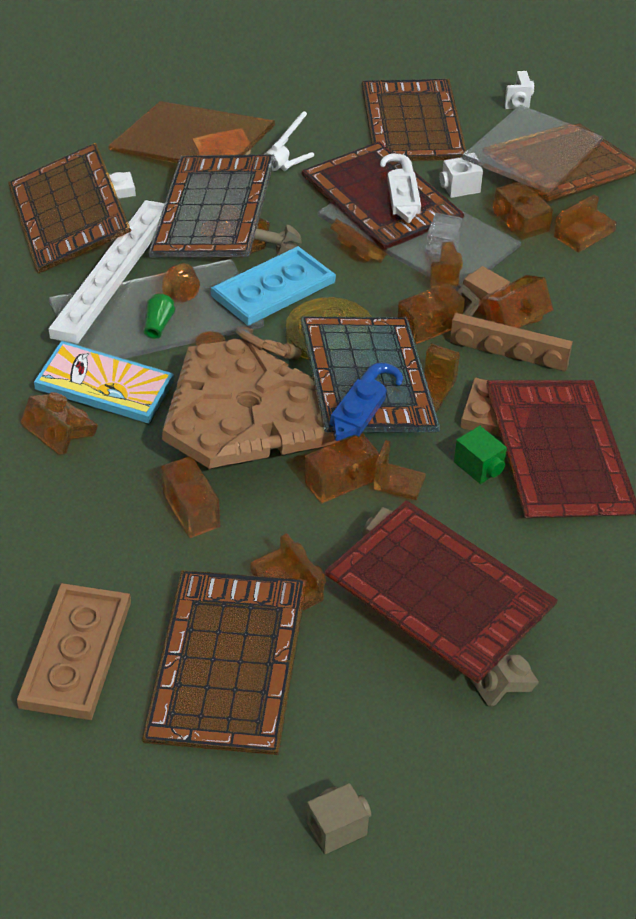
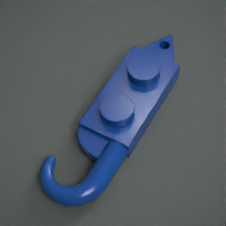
M376 363L370 366L360 379L356 380L331 414L329 425L333 426L335 441L352 435L359 437L385 401L387 393L386 387L375 379L379 374H390L396 378V385L400 386L403 381V375L398 368L387 363Z

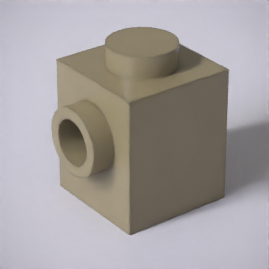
M350 783L339 788H328L317 798L307 802V824L324 854L367 836L371 810L363 795L358 796Z

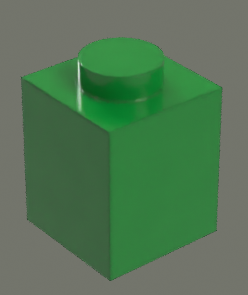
M478 426L456 440L454 463L479 484H482L491 477H497L504 470L507 447L483 427Z

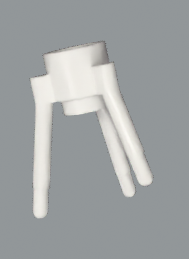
M305 111L297 117L282 137L272 145V148L263 154L271 155L269 170L277 171L281 168L283 171H286L291 166L314 157V153L311 152L289 161L288 157L290 154L284 146L288 141V137L307 115Z

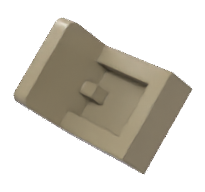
M504 655L480 680L472 677V683L488 706H495L506 692H532L539 681L530 670L529 663L521 655Z

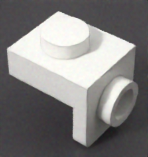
M517 71L515 85H508L506 87L505 109H529L531 96L534 94V82L530 81L527 71Z

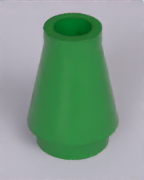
M154 294L146 302L144 334L151 339H159L164 328L175 313L174 301L169 296Z

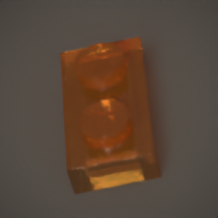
M337 218L330 227L339 234L337 240L350 248L352 245L356 246L357 250L355 253L367 261H370L372 257L382 263L387 255L380 247Z

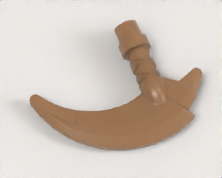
M237 327L235 330L243 340L256 346L259 350H265L286 359L297 360L301 356L300 348L289 343L283 344L269 339H260L252 334L254 330L249 327Z

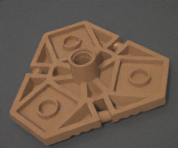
M231 339L188 347L177 382V390L174 392L162 434L164 442L209 469L267 458L270 455V449L278 448L281 455L339 444L340 440L335 441L333 427H329L318 380L296 368L292 370L286 362L264 350H259L256 346L243 339ZM335 390L334 392H336L337 400H338V403H339L340 401H339L338 393H337V391ZM339 393L342 401L345 396Z

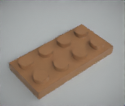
M61 583L18 695L17 704L19 709L92 720L131 604L129 593Z

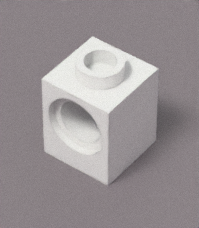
M474 156L444 160L443 172L439 174L441 187L446 189L450 198L480 193L483 170Z

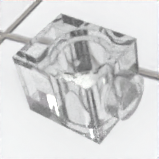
M435 213L427 234L426 255L453 260L461 241L463 218Z

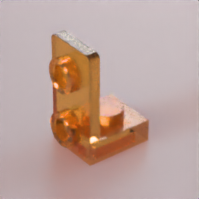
M431 343L426 351L423 379L429 395L428 399H430L434 415H436L457 380L460 353ZM410 397L408 398L406 403L412 402Z

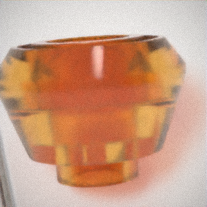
M189 264L174 265L163 277V294L169 296L172 300L187 302L195 298L199 292L200 281L194 268Z

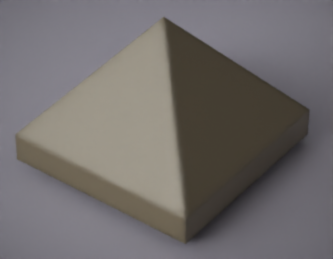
M462 285L446 308L453 315L459 313L472 316L482 301L468 287Z

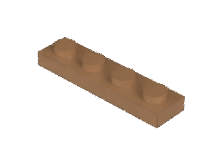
M455 313L452 320L450 343L562 371L567 370L573 341Z

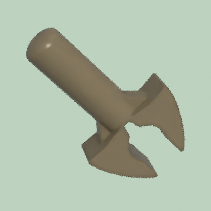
M287 224L285 230L280 233L252 227L250 239L276 244L277 255L297 247L296 243L288 241L302 243L298 231Z

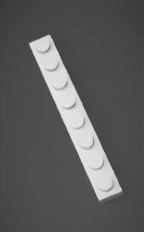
M144 201L127 224V228L120 233L49 327L51 339L75 344L79 343L155 238L166 207L165 203Z

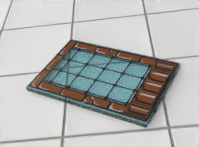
M301 316L300 322L325 432H334L333 426L329 425L331 414L356 380L360 379L365 371L376 363H387L395 366L402 373L403 381L400 386H397L396 378L393 375L383 373L377 376L375 380L386 387L387 393L385 401L363 432H439V421L407 318Z

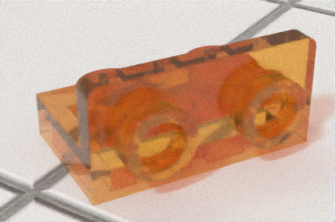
M592 195L558 214L555 221L554 237L579 253L615 232L617 222L597 210L599 197Z

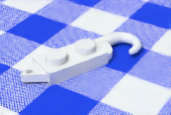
M388 154L380 161L381 167H385L386 163L393 161L402 165V169H395L388 173L387 182L393 215L398 214L407 223H410L415 215L421 212V202L412 162L405 155Z

